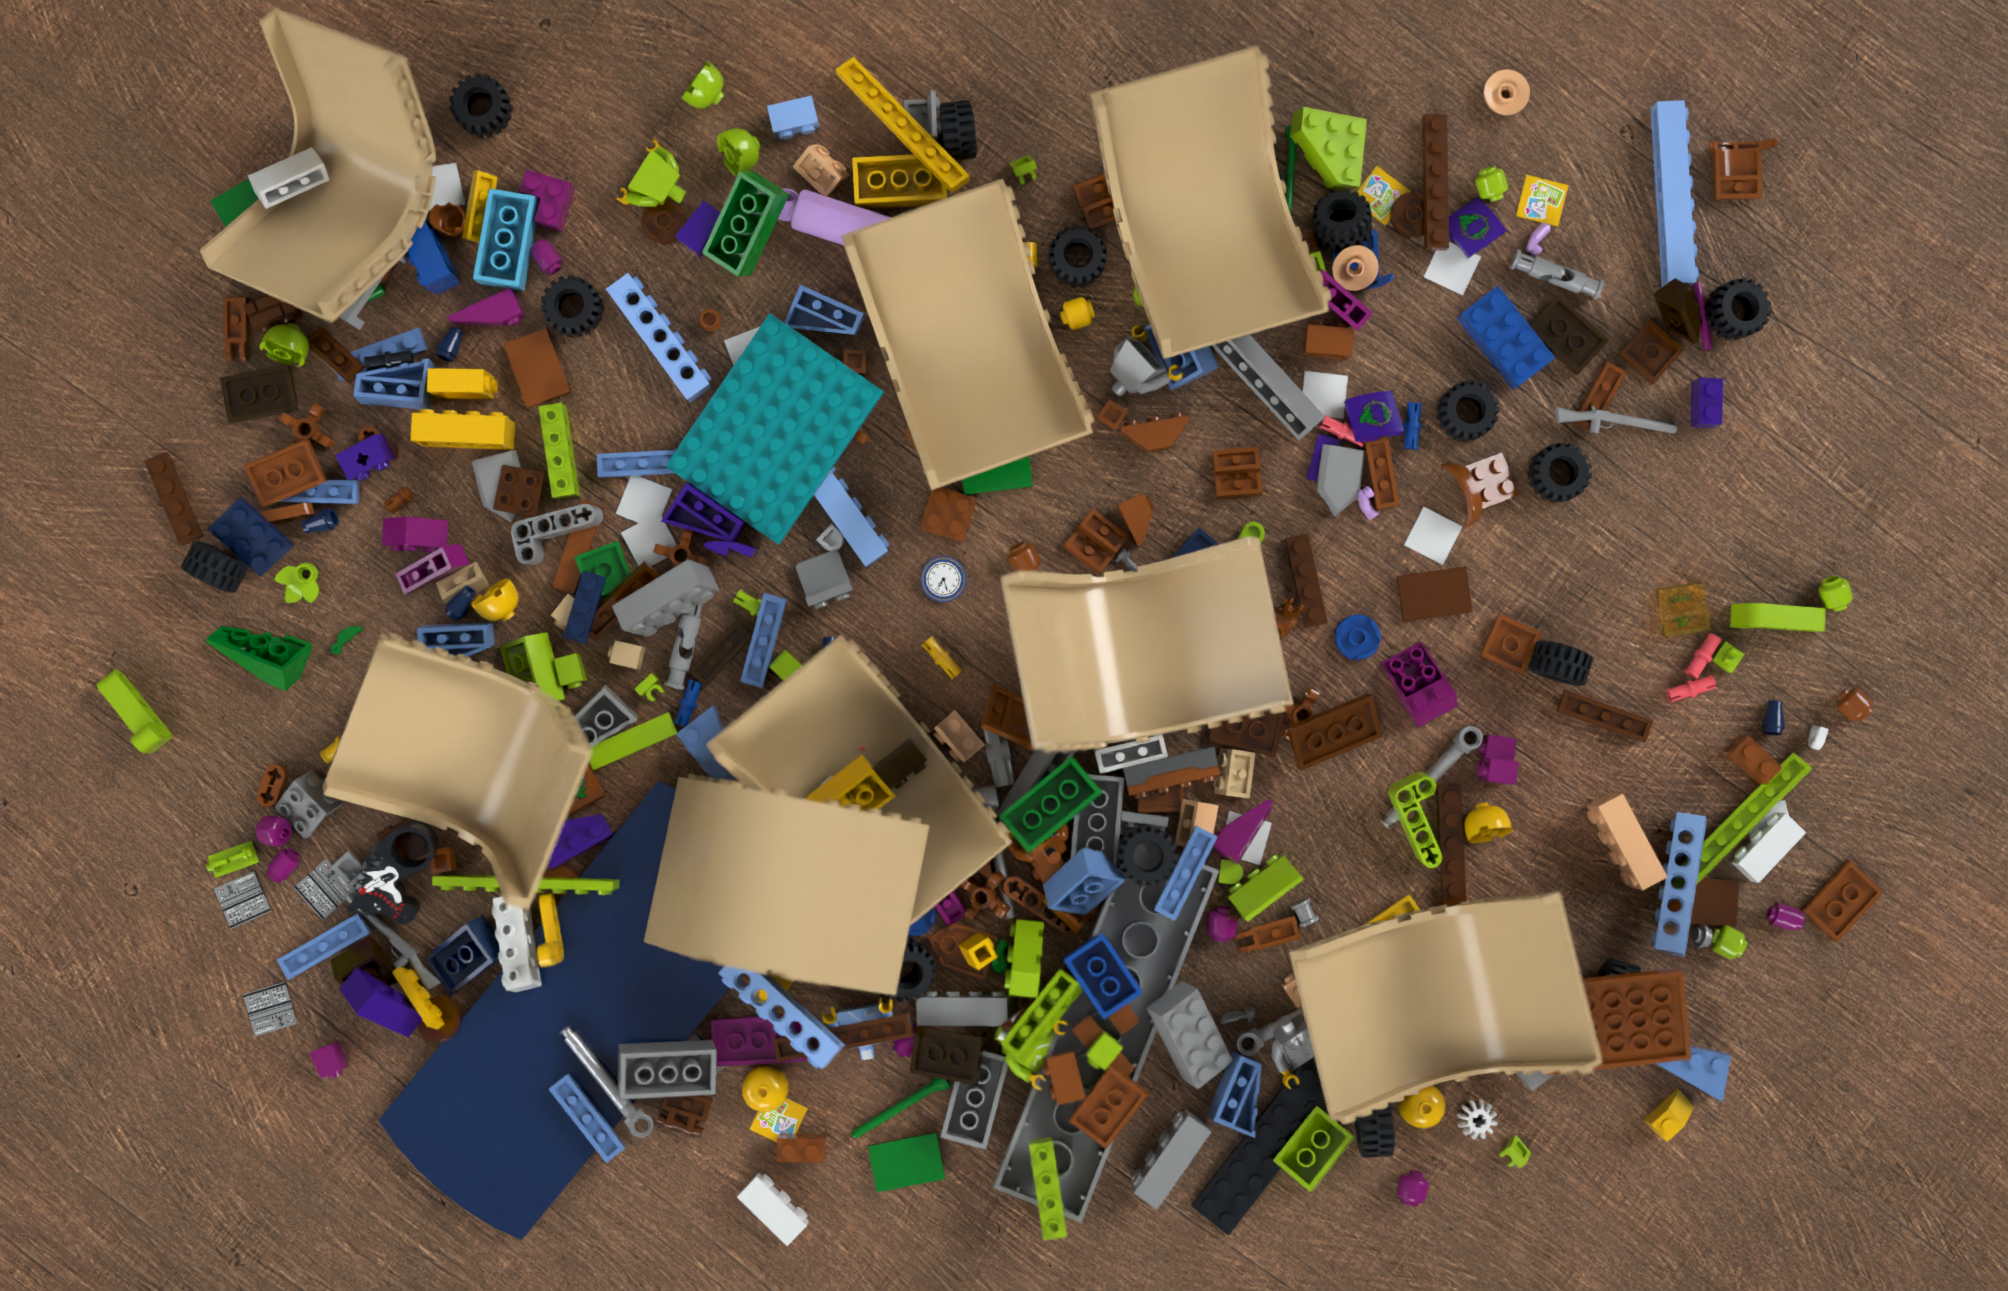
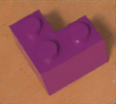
M526 169L519 192L535 196L540 201L534 220L542 227L562 232L575 188L570 182Z
M408 516L383 518L382 546L391 547V551H417L418 547L423 548V552L432 553L443 546H447L448 521Z
M1484 735L1483 741L1479 746L1481 761L1477 762L1476 775H1478L1479 781L1516 785L1519 762L1514 761L1516 738Z

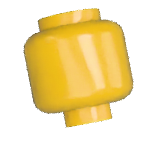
M1083 297L1064 302L1063 311L1059 312L1063 325L1068 324L1071 330L1089 326L1092 323V318H1095L1090 300L1086 301Z

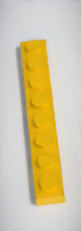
M854 57L836 68V75L951 193L970 181V175Z

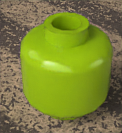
M1496 166L1479 171V175L1475 178V184L1482 199H1490V202L1503 198V193L1509 188L1504 171L1500 168L1496 169Z
M1838 575L1823 579L1822 584L1818 587L1822 605L1827 609L1842 611L1847 608V605L1853 599L1849 582Z
M1728 925L1722 926L1719 930L1715 928L1713 931L1712 950L1715 953L1730 960L1742 956L1748 943L1745 941V935L1742 932Z

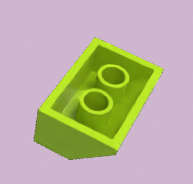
M548 632L524 636L500 646L507 674L527 683L533 682L540 685V690L558 701L565 699L563 686H560L554 663L552 643Z
M1274 854L1265 861L1267 864L1261 870L1258 868L1252 870L1247 875L1248 879L1242 884L1237 882L1228 889L1230 893L1226 895L1247 922L1304 880L1284 855L1277 856V854Z
M1316 1106L1273 1161L1308 1191L1313 1192L1356 1136L1338 1121L1330 1120L1329 1114Z

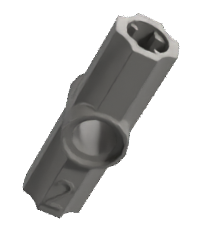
M983 729L988 763L991 764L995 787L1014 784L1008 740Z

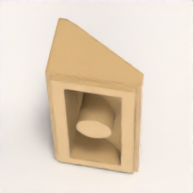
M477 562L436 583L441 599L445 604L461 591L465 585L473 588L476 593L489 587L488 581Z

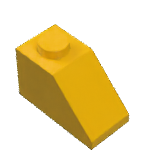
M1677 1088L1644 1121L1660 1138L1668 1142L1686 1125L1695 1106Z

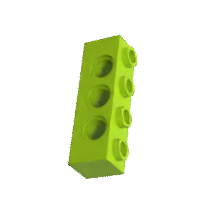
M562 403L538 406L552 498L563 500L580 497L567 407Z
M1060 969L1000 1043L1003 1048L1024 1064L1082 992L1080 984Z
M1052 1136L1030 1139L1029 1149L1043 1240L1067 1237Z

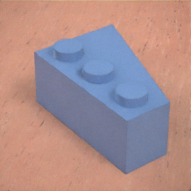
M800 285L784 323L792 329L858 335L867 314Z
M427 358L412 364L404 363L389 369L381 368L356 374L353 396L360 404L429 409L431 394L427 392L428 368H435L436 366Z
M493 622L423 625L417 628L418 641L424 643L425 647L432 649L440 647L447 650L448 654L454 656L458 654L470 656L495 645Z
M711 706L676 735L709 777L733 781L736 777L717 761L706 745L724 730L717 706Z
M1690 1045V1060L1655 1063L1723 1102L1731 1055L1721 1051Z
M1233 1050L1231 1055L1233 1062L1226 1067L1206 1115L1214 1122L1255 1138V1118L1258 1108H1256L1257 1096L1260 1089L1262 1064L1252 1057Z

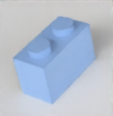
M812 95L767 106L775 139H790L794 134L798 133L807 135L814 133L815 129L820 128Z

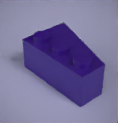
M690 483L684 485L661 522L700 532L729 542L736 541L747 525L744 520Z
M597 814L564 821L547 862L549 868L554 871L612 838L614 833L604 816Z
M358 967L355 968L339 988L357 1015L406 1037H409L422 1021L421 1016L408 997Z

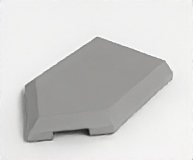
M1322 444L1316 491L1325 500L1333 516L1338 515L1358 498L1366 451Z
M517 450L472 461L482 505L512 522L516 514L493 510L502 465L521 468Z

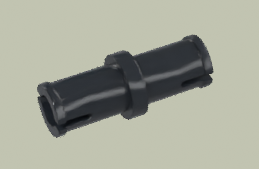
M411 349L395 353L386 351L382 355L365 356L364 363L367 371L381 368L389 369L404 363H414V356Z

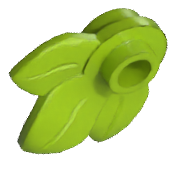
M301 563L297 567L286 566L278 572L274 579L280 584L287 585L285 590L286 603H295L303 598L309 603H313L319 594V586L316 582L318 570L311 563ZM306 570L310 571L309 578L304 577V572Z

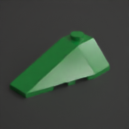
M220 626L206 639L208 644L262 681L284 691H287L301 678L313 648L311 643L294 636L285 635L284 638L272 637V634L264 632L263 635L251 634L246 629Z

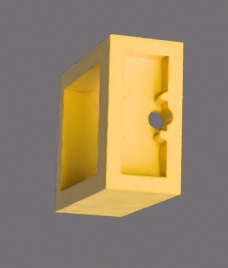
M428 368L427 392L439 399H494V393H497V380L484 369Z

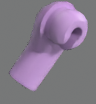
M1541 223L1530 236L1526 251L1532 257L1537 256L1542 251V247L1538 243L1551 230L1547 223Z
M1366 486L1358 492V503L1370 521L1378 515V512L1369 501L1374 496V493L1369 486Z

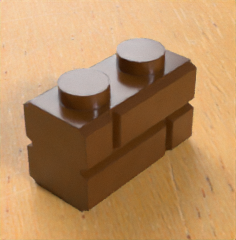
M269 294L244 304V309L249 317L252 328L263 334L274 325L283 323L285 325L293 324L297 321V317L302 315L300 308Z

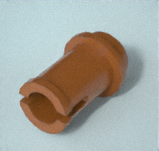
M407 486L404 488L400 487L399 492L385 501L384 505L388 506L386 507L387 510L394 514L406 503L413 502L412 499L415 495Z

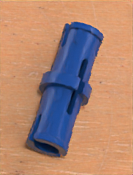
M1407 403V418L1403 427L1406 429L1404 449H1419V430L1422 429V424L1420 423L1422 403Z
M691 679L688 680L683 699L680 698L679 700L681 704L673 722L684 727L688 725L693 709L697 707L696 700L703 685Z

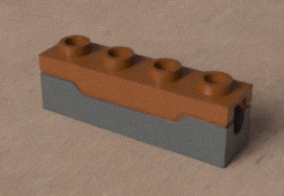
M1214 747L1122 768L1128 795H1134V799L1148 796L1147 791L1156 790L1157 793L1170 791V786L1179 784L1180 788L1192 786L1193 781L1202 779V783L1216 780L1215 775L1220 774Z

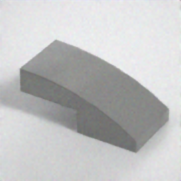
M348 849L331 865V868L347 883L346 886L355 893L356 882L363 863Z

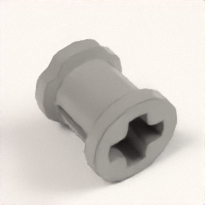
M1310 898L1302 899L1290 906L1292 910H1295L1300 920V927L1308 926L1319 920L1318 915H1315L1312 910Z

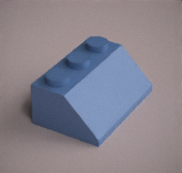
M1149 324L1143 328L1148 334L1147 338L1156 358L1167 369L1164 373H1169V368L1172 365H1178L1179 369L1172 372V375L1177 376L1183 373V377L1179 381L1170 379L1168 383L1170 390L1177 389L1202 378L1219 368L1210 346L1164 359L1151 325Z
M1082 848L1043 884L1048 909L1087 915L1126 880V877L1102 852Z

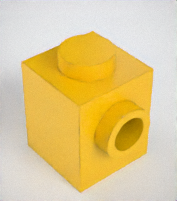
M979 933L958 945L968 965L977 970L998 958L993 950L994 945L988 936L984 937Z

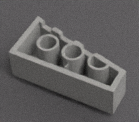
M606 684L574 714L590 747L638 720V715Z
M928 991L926 994L921 995V998L916 999L917 1026H1001L1018 1010V996L1009 995V992L1005 993V991H992L991 993L969 991V994H960V991H946V994H938V991Z

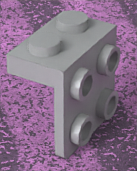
M930 90L927 100H904L903 108L935 140H938V134L941 133V121L937 120V111L940 110V98L936 97L935 90Z
M837 550L827 552L796 565V570L806 595L805 599L810 608L814 607L815 610L828 606L827 602L834 599L837 602L850 597V593L854 592L840 553Z
M313 770L294 780L275 805L280 815L286 818L291 826L305 839L313 834L326 816L339 809L344 803L340 799L324 795L322 788L324 781Z

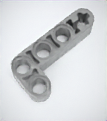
M581 504L515 522L511 528V536L517 560L528 565L540 564L544 558L541 540L597 526L603 520L602 510L594 505ZM590 511L592 512V515L588 517L589 519L581 517L589 515ZM570 515L571 523L566 526L565 518ZM548 521L550 527L545 532L543 526L544 523ZM527 527L528 534L526 537H523L522 531ZM530 549H532L533 556L529 560L527 557V553Z

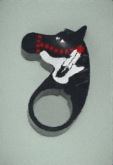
M408 821L385 834L372 849L361 868L356 882L355 898L347 907V911L360 909L367 916L380 913L400 924L412 922L420 910V904L414 897L406 894V888L400 880L424 869L430 864L438 850V837L435 831L424 822ZM404 832H415L423 836L429 845L428 857L413 861L402 855L400 856L395 849L397 836Z

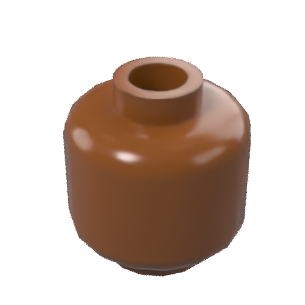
M1022 541L1009 549L1010 553L1007 560L1014 572L1038 571L1037 567L1041 563V557L1033 544Z
M1845 688L1837 696L1839 700L1837 710L1850 721L1859 720L1861 722L1874 709L1872 707L1873 700L1860 688H1852L1850 691Z

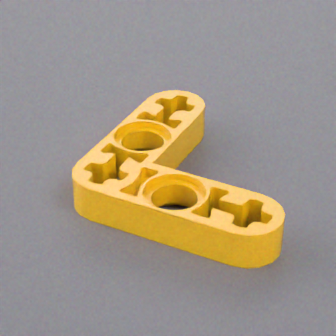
M552 893L539 896L546 943L537 948L541 967L552 966L564 960V949L556 902Z

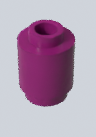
M542 239L532 245L530 248L532 251L531 255L544 274L549 273L553 275L561 270L563 260L550 242Z
M282 848L267 865L266 875L277 883L286 880L301 863L298 859L300 857L299 854L291 848Z
M1776 902L1773 906H1769L1766 918L1769 919L1770 925L1790 931H1799L1803 926L1805 915L1797 908Z
M915 1023L912 1025L914 1036L893 1040L895 1045L892 1048L901 1058L904 1055L907 1058L912 1055L917 1026Z

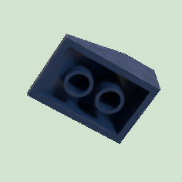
M484 915L462 926L424 959L448 994L452 996L499 962V942L496 939L495 931Z

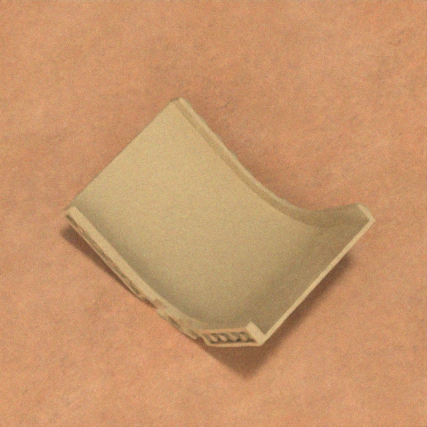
M275 8L260 20V25L292 105L294 137L289 157L312 147L324 163L330 180L267 209L258 199L203 246L200 252L208 268L333 322L391 269L413 244L410 240L417 228H422L433 198L436 177L432 176L433 162L436 161L435 148L404 56Z
M1258 46L1091 93L1108 192L1114 205L1112 209L1126 260L1129 259L1131 275L1164 359L1328 311V301L1331 300L1329 289L1323 286L1324 282L1321 272H1316L1314 257H1309L1308 245L1306 241L1302 242L1299 226L1295 227L1284 196L1286 186L1284 180H1280L1273 147V144L1276 143V137L1273 129L1271 130V126L1274 125V118L1269 107L1273 106L1267 89L1271 87L1269 76L1266 73L1269 63L1266 54L1262 55Z
M1003 178L841 235L931 490L1093 433L1090 424L1094 422L1090 409L1085 410L1087 403L1084 395L1079 396L1081 391L1078 382L1073 381L1075 379L1071 367H1068L1065 354L1059 353L1048 323H1051L1050 315L1047 309L1043 310L1032 277V275L1036 274L1032 261L1027 260V257L1031 256L1027 243L1022 242V238H1025V233L1022 225L1017 224L1020 215L1017 206H1012L1011 201L1015 200L1011 186L1006 187Z
M1245 537L1171 559L1137 567V572L1117 570L1104 572L1100 576L1092 577V574L1019 571L1001 576L1034 749L1043 748L1044 752L1100 749L1107 747L1108 743L1136 739V743L1150 741L1152 736L1182 730L1194 733L1202 731L1201 726L1208 725V728L1222 726V721L1229 720V724L1243 721V716L1249 715L1250 719L1264 716L1265 711L1271 710V714L1284 712L1286 706L1293 705L1260 541L1257 537Z
M381 633L323 783L324 795L421 821L443 830H447L450 827L458 831V837L472 845L479 844L483 847L482 853L489 859L493 867L504 902L508 905L528 910L592 754V750L575 716L570 712L571 708L540 690V685L533 682L527 683L512 675L494 669L493 665L488 662L480 661V663H477L462 654L457 656L448 654L447 650L440 647L432 649L425 647L424 643L417 640L409 642L402 640L401 636L394 633H389L388 635Z
M841 634L706 745L717 761L743 783L747 789L771 793L773 788L787 791L786 796L804 799L819 788L830 775H836L861 754L874 767L911 738L928 759L924 762L926 767L916 775L912 772L906 776L908 781L897 789L893 786L891 790L895 797L878 809L881 810L880 815L887 816V812L900 814L901 820L907 821V816L921 819L920 824L929 825L910 921L911 925L1010 845L1012 841L1007 836L1010 831L1001 821L999 823L995 821V818L998 817L990 806L985 808L983 803L986 800L978 791L973 792L971 790L974 787L972 782L966 775L963 778L961 777L962 769L955 761L950 763L928 735L931 731L923 721L918 723L898 699L901 695L894 686L881 674L863 651L859 652L860 648L852 639L847 641ZM863 746L865 750H859L858 747Z
M688 774L687 778L679 777L644 942L699 960L714 961L716 964L767 974V970H771V974L780 975L784 978L896 995L929 825L920 824L921 819L907 816V821L901 820L900 814L887 812V816L880 815L881 810L867 808L866 812L860 811L861 806L846 804V808L839 807L840 802L826 799L824 804L786 796L787 791L773 788L772 792L768 793L742 788L743 783L693 774Z
M1560 891L1463 901L1460 904L1449 907L1445 904L1396 915L1391 920L1374 921L1289 951L1330 1120H1341L1342 1124L1355 1121L1357 1116L1372 1114L1371 1110L1386 1108L1389 1102L1402 1101L1405 1095L1418 1094L1422 1088L1455 1079V1082L1465 1081L1469 1079L1468 1076L1493 1072H1505L1506 1075L1519 1071H1523V1074H1532L1537 1071H1541L1542 1074H1550L1555 1071H1560V1074H1567L1578 1070L1579 1074H1585L1594 1071L1593 1067L1602 1064Z

